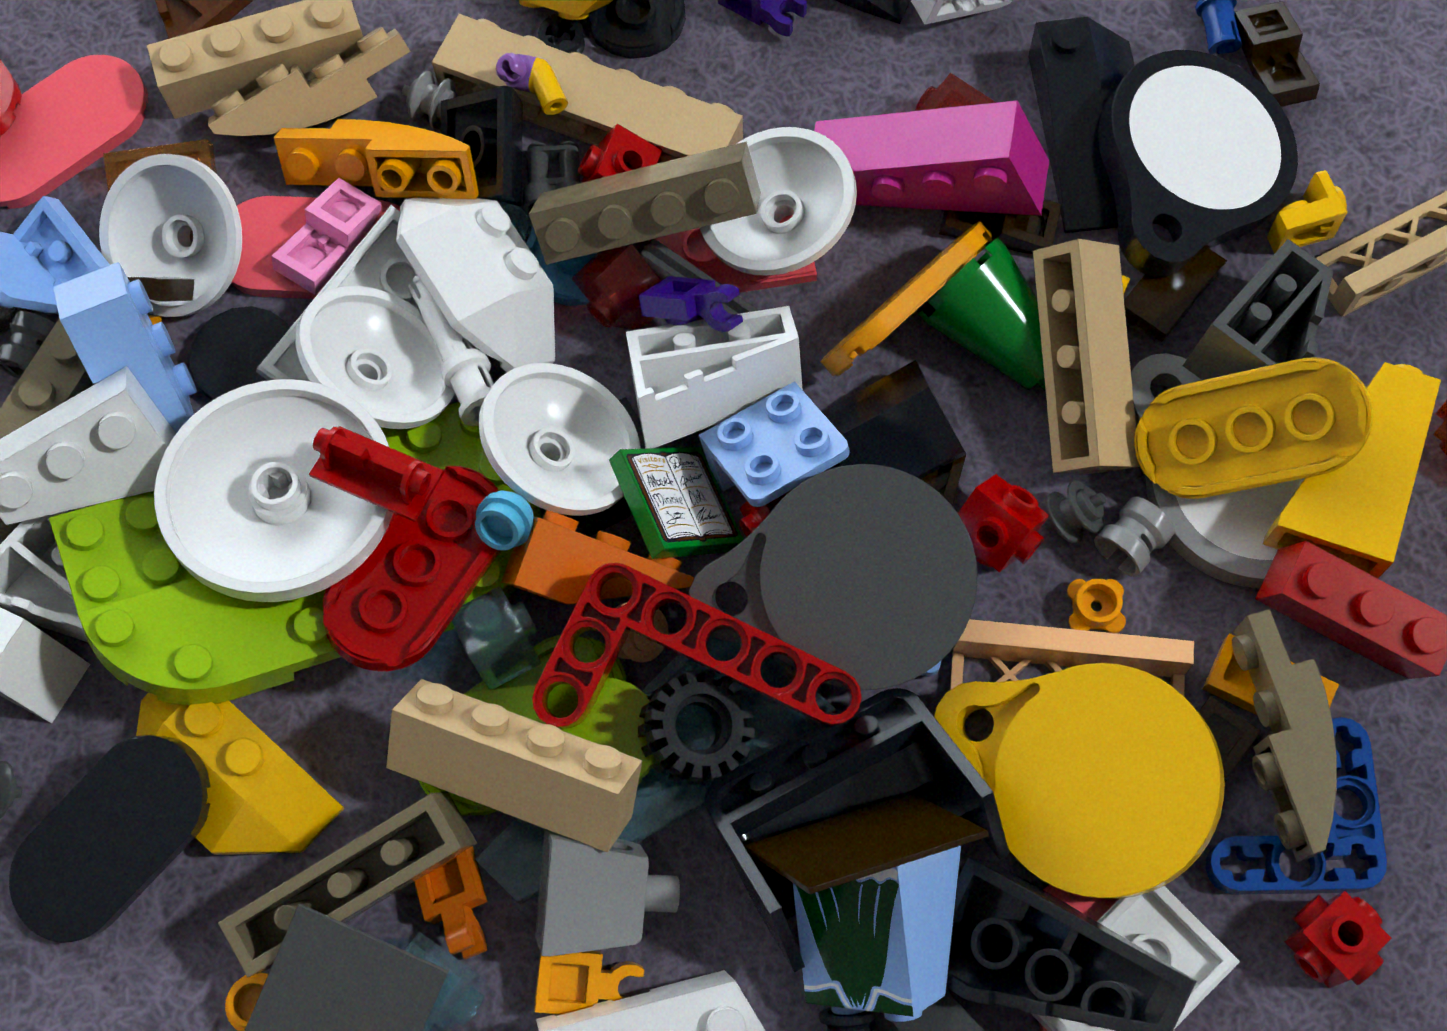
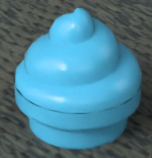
M502 490L490 493L477 508L476 532L486 545L496 550L504 551L520 546L527 541L534 525L533 510L523 496L514 492Z

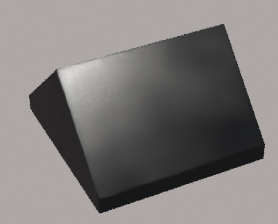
M500 86L442 100L441 134L470 146L479 191L477 198L497 200L500 206H521L523 102L514 88Z
M916 360L822 411L848 442L850 454L845 460L840 462L842 466L856 464L887 466L922 479L966 455L963 446Z

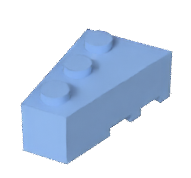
M117 262L53 287L60 321L92 383L100 382L127 366L177 433L189 418L194 415L189 396L197 393V390L185 363L175 365L170 357L171 354L175 353V348L162 321L153 325L147 313L153 311V307L141 281L137 279L130 282L120 263Z

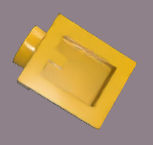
M1326 170L1314 173L1303 195L1304 200L1293 202L1278 212L1267 235L1274 254L1287 239L1297 246L1303 247L1334 238L1348 213L1347 202L1340 187L1334 186Z

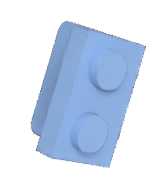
M42 196L14 234L0 232V306L36 310L47 315L59 314L53 287L110 265L59 199Z
M795 381L699 434L709 468L719 487L724 492L735 485L754 507L768 504L794 489L803 481L845 460L850 454L847 440Z

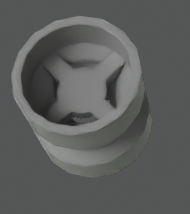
M1131 497L1119 512L1120 519L1115 524L1106 525L1095 537L1094 543L1099 553L1106 559L1117 548L1125 552L1128 557L1118 569L1126 575L1133 577L1138 576L1149 564L1150 553L1154 549L1163 548L1175 533V528L1167 515L1156 505L1144 498Z

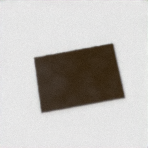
M910 793L744 846L749 854L808 894H813L988 837L989 834L988 830Z

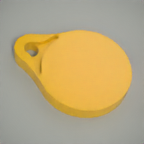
M1093 663L1073 666L1061 671L1024 680L1005 682L973 681L959 684L946 692L936 707L934 718L993 791L1008 849L1030 872L1056 888L1081 896L1102 899H1121L1149 893L1165 886L1189 869L1203 853L1216 830L1221 816L1225 787L1224 769L1216 740L1209 726L1195 707L1174 687L1148 672L1119 664ZM975 710H988L994 721L992 733L983 741L975 742L970 740L965 732L966 719Z

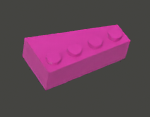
M1018 100L816 121L814 131L833 141L842 150L851 165L857 186L856 205L1042 215L1049 159Z

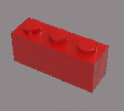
M1308 541L1277 550L1255 600L1408 679L1440 676L1447 660L1446 614Z

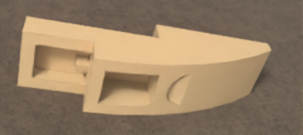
M380 27L356 42L360 49L344 60L341 59L339 54H336L314 67L312 71L316 77L310 81H307L297 64L286 69L283 63H280L256 78L260 86L243 97L236 90L214 103L211 108L216 114L209 117L208 126L214 134L252 136L276 134L281 128H306L327 122L377 98L367 78L411 51L396 29L386 33L384 28Z

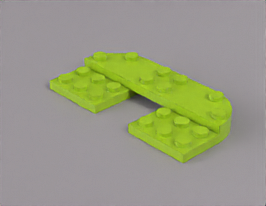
M460 402L448 405L437 418L419 427L409 429L380 427L389 447L442 470H445V466L470 468L487 477L499 491L514 492L503 482L489 463L481 444L479 426H469L462 422L459 416ZM154 491L99 503L49 518L78 612L77 614L88 643L103 666L126 686L130 683L141 690L157 695L158 700L172 704L191 705L208 702L216 704L294 681V672L341 657L330 644L323 625V597L326 589L294 600L255 602L233 598L209 588L193 577L181 565L165 541L156 517ZM528 502L533 510L534 517L540 518V507ZM513 548L500 551L444 632L483 618L501 606L514 593L517 588L501 582Z

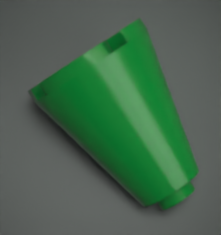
M996 238L985 247L988 252L977 261L974 258L969 261L928 302L930 305L922 309L918 315L927 324L1027 390H1030L1036 383L1043 390H1046L1037 297L1006 245L999 238Z

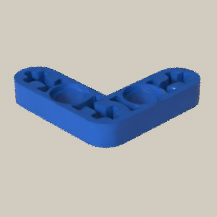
M1344 717L1332 719L1334 737L1336 732H1341L1343 741L1353 743L1355 748L1345 755L1346 773L1354 770L1359 772V777L1351 775L1338 777L1337 790L1346 789L1355 793L1361 800L1362 814L1359 819L1352 821L1340 817L1334 810L1333 822L1326 846V860H1341L1349 856L1353 848L1356 849L1358 858L1369 861L1370 868L1360 874V879H1356L1354 870L1351 868H1333L1327 872L1331 881H1325L1326 860L1323 852L1308 859L1310 874L1307 879L1300 882L1293 881L1287 878L1281 871L1279 858L1282 851L1286 850L1278 836H1234L1219 842L1210 850L1206 857L1205 869L1209 880L1216 888L1224 893L1234 895L1342 893L1344 891L1347 893H1357L1374 887L1383 879L1386 873L1387 858L1373 755L1368 733L1361 724ZM1336 750L1338 771L1341 769L1340 754ZM1260 848H1266L1268 852L1265 868L1271 882L1263 881L1265 869L1247 870L1240 875V881H1234L1232 871L1222 870L1220 861L1228 858L1231 850L1237 851V857L1241 861H1258L1263 858Z

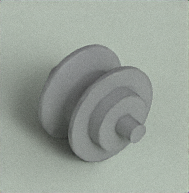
M430 71L423 72L410 86L405 85L402 89V95L407 96L406 105L410 119L419 121L425 114L429 115L430 126L434 129L441 127V101L458 97L455 92V83L452 79L447 78L439 86L435 85L434 75Z

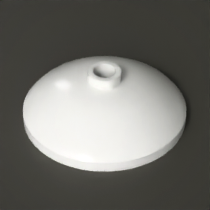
M797 127L768 129L738 142L747 141L761 191L757 213L700 227L706 243L722 262L738 271L762 276L792 272L822 257L838 242L847 229L854 213L857 198L856 180L851 165L845 154L833 141L809 129ZM793 215L789 220L780 223L784 217Z
M157 154L142 158L130 165L118 176L104 201L100 217L99 238L101 253L110 265L119 262L127 277H180L195 279L193 301L150 300L153 311L149 313L164 317L192 315L214 304L228 289L240 262L242 226L238 208L232 194L222 179L208 166L193 158L174 154ZM191 230L193 231V242H192V243H191V241H190V232H191Z
M339 287L316 297L301 316L296 330V350L308 379L311 382L323 384L348 395L365 408L380 427L409 429L422 426L437 418L455 394L454 389L449 388L442 379L441 371L444 363L420 310L398 296L369 287Z
M532 363L522 365L508 371L494 383L482 403L479 414L481 444L489 463L503 482L515 493L523 496L528 502L558 514L582 516L604 511L623 498L624 494L609 459L620 449H641L638 433L630 415L620 401L606 387L592 377L573 368L558 364Z

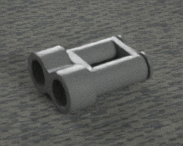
M563 141L556 146H547L544 143L535 142L527 147L528 184L523 188V211L529 215L540 193L581 182L580 174L578 173L579 145L576 142ZM550 160H559V177L549 178L548 162Z

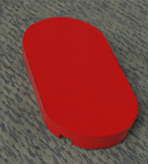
M445 466L443 476L416 522L393 513L389 527L373 553L350 575L326 588L323 597V625L330 644L342 658L363 669L393 671L414 664L432 649L501 551L486 545L480 539L475 529L476 511L479 504L490 493L499 491L494 483L481 473L462 466Z

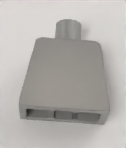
M545 829L535 938L541 955L558 956L640 943L643 933L644 912H677L680 899L678 876L648 875V856L641 845L635 842L617 839L607 853Z

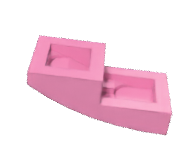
M338 178L305 208L306 224L272 255L273 270L317 295L366 236L382 210L381 202Z

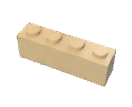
M303 0L147 45L157 86L174 118L177 119L211 109L214 103L236 90L239 91L242 97L260 86L256 81L257 77L280 63H283L286 69L297 64L307 81L316 77L312 69L321 62L336 54H339L341 59L344 60L359 51L360 49L356 42L363 37V33L352 0Z
M1075 239L1034 250L1033 257L1053 473L1093 474L1140 467L1134 447L1136 421L1119 245Z
M421 679L392 709L386 768L607 853L632 818L642 760L621 753L613 747L600 745L564 732L554 725L537 722L507 711L502 706L480 701L453 691L445 685L432 683Z

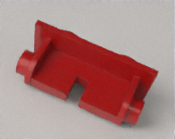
M341 426L333 427L330 430L321 428L313 441V449L320 452V457L310 471V477L416 522L444 474L442 469Z

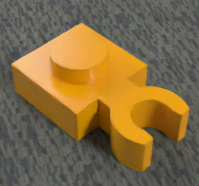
M586 951L558 956H542L540 952L534 1011L537 1013L566 1014L593 1007V1004L598 1003V999H612L616 1001L627 998L618 992L620 981L627 976L644 977V968L638 963L625 961L616 964L610 970H601L603 959L601 951Z

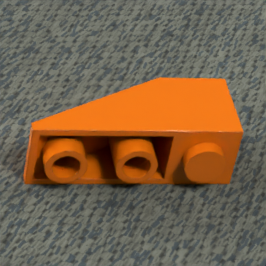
M546 510L543 519L534 517V525L527 541L513 548L501 582L553 602L569 605L578 602L594 571L608 563L616 562L627 565L675 589L691 587L695 577L679 572L682 565L680 560L673 557L652 559L650 553L647 559L628 552L631 542L603 531H598L596 539L576 532L578 521ZM621 577L608 580L602 587L601 600L631 596L633 592L631 582Z

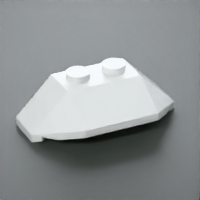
M418 197L405 199L400 206L401 215L398 222L396 242L451 327L482 353L500 361V367L506 372L532 363H554L553 284L498 201L481 198Z

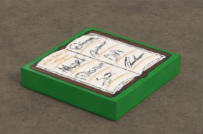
M701 447L620 449L609 459L652 559L727 553L743 541L742 535L709 468Z

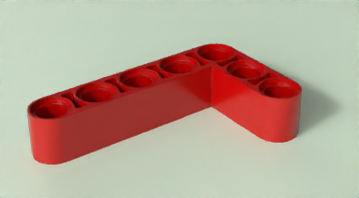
M616 562L602 565L590 576L535 686L532 696L533 709L538 718L546 724L559 728H572L584 722L590 714L630 631L822 724L838 725L849 720L858 711L862 699L860 686L855 678L846 671L640 571ZM621 577L631 582L633 590L627 604L619 608L605 606L601 601L603 585L612 578ZM675 603L686 610V624L675 634L667 635L660 633L654 626L655 612L664 604ZM719 629L733 630L738 634L742 642L740 652L729 661L715 660L707 651L709 637ZM590 630L601 632L605 638L606 645L602 656L590 663L579 661L574 650V645L579 635ZM772 655L786 656L795 666V679L786 687H771L765 683L761 676L760 670L763 662ZM826 681L840 682L849 692V705L841 714H827L816 703L815 695L817 688ZM560 684H570L578 694L577 708L569 716L557 718L548 708L547 700L549 693Z

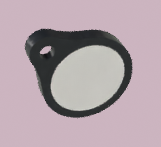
M1172 50L1145 58L1130 69L1107 99L1100 116L1099 147L1114 193L1120 249L1127 261L1144 274L1153 277H1168L1178 272L1190 260L1211 247L1252 232L1285 201L1294 185L1298 167L1297 144L1293 129L1282 107L1269 90L1254 76L1238 65L1213 54L1193 50ZM1152 224H1157L1167 229L1171 234L1172 242H1166L1157 237L1153 231Z

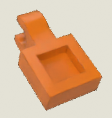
M472 846L414 881L424 920L432 924L443 921L445 940L450 954L454 955L461 952L465 960L487 951L485 935L472 911V908L488 902Z

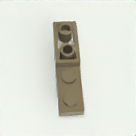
M1268 609L1247 615L1233 631L1235 637L1232 639V648L1239 667L1243 671H1249L1257 691L1253 695L1257 716L1263 726H1270L1273 733L1253 747L1256 756H1253L1252 759L1253 770L1261 788L1264 791L1270 790L1278 811V814L1274 816V822L1281 843L1286 849H1292L1296 861L1300 862L1326 850L1333 822L1337 790V755L1334 729L1326 691L1315 658L1291 664L1272 613Z

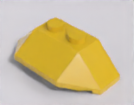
M148 693L141 700L136 736L156 735L179 739L189 745L205 764L210 782V787L207 788L208 798L206 804L210 803L207 820L195 838L212 854L304 852L344 810V807L230 701L216 704L213 702L191 705L172 704L158 700L157 695Z

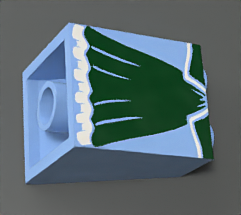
M961 846L813 894H808L793 883L800 954L805 965L802 968L806 1003L831 1006L832 1012L840 1015L872 1011L884 1013L885 1019L889 1021L905 1022L921 1017L924 1009L945 996Z

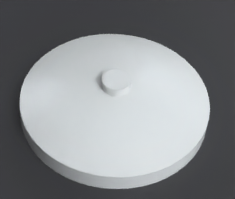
M276 379L261 381L239 387L217 397L192 415L179 429L160 462L155 482L154 505L157 521L165 541L181 565L193 577L209 588L237 599L255 602L294 600L320 592L338 583L356 570L373 553L389 527L393 512L310 477L309 473L320 457V452L313 449V441L321 428L330 430L333 427L341 426L389 447L378 423L365 408L348 395L323 384L304 380Z

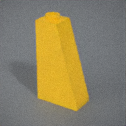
M1384 362L1366 387L1373 408V423L1366 444L1358 455L1343 467L1327 474L1304 478L1265 534L1263 545L1279 549L1308 541L1364 572L1379 578L1394 563L1441 379L1425 375L1420 369L1411 365H1393Z

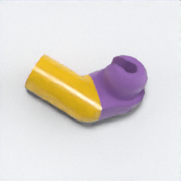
M506 53L498 59L496 64L498 77L507 86L534 93L546 115L558 114L567 107L568 100L552 67L547 61L529 55Z

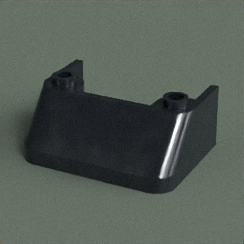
M893 688L877 693L862 701L855 715L844 723L831 726L821 723L721 776L710 785L706 792L705 806L757 911L794 973L804 968L805 965L787 923V919L796 915L793 883L749 854L744 845L913 793L988 830L989 836L983 839L998 859L1010 854L993 791L919 697L909 690Z

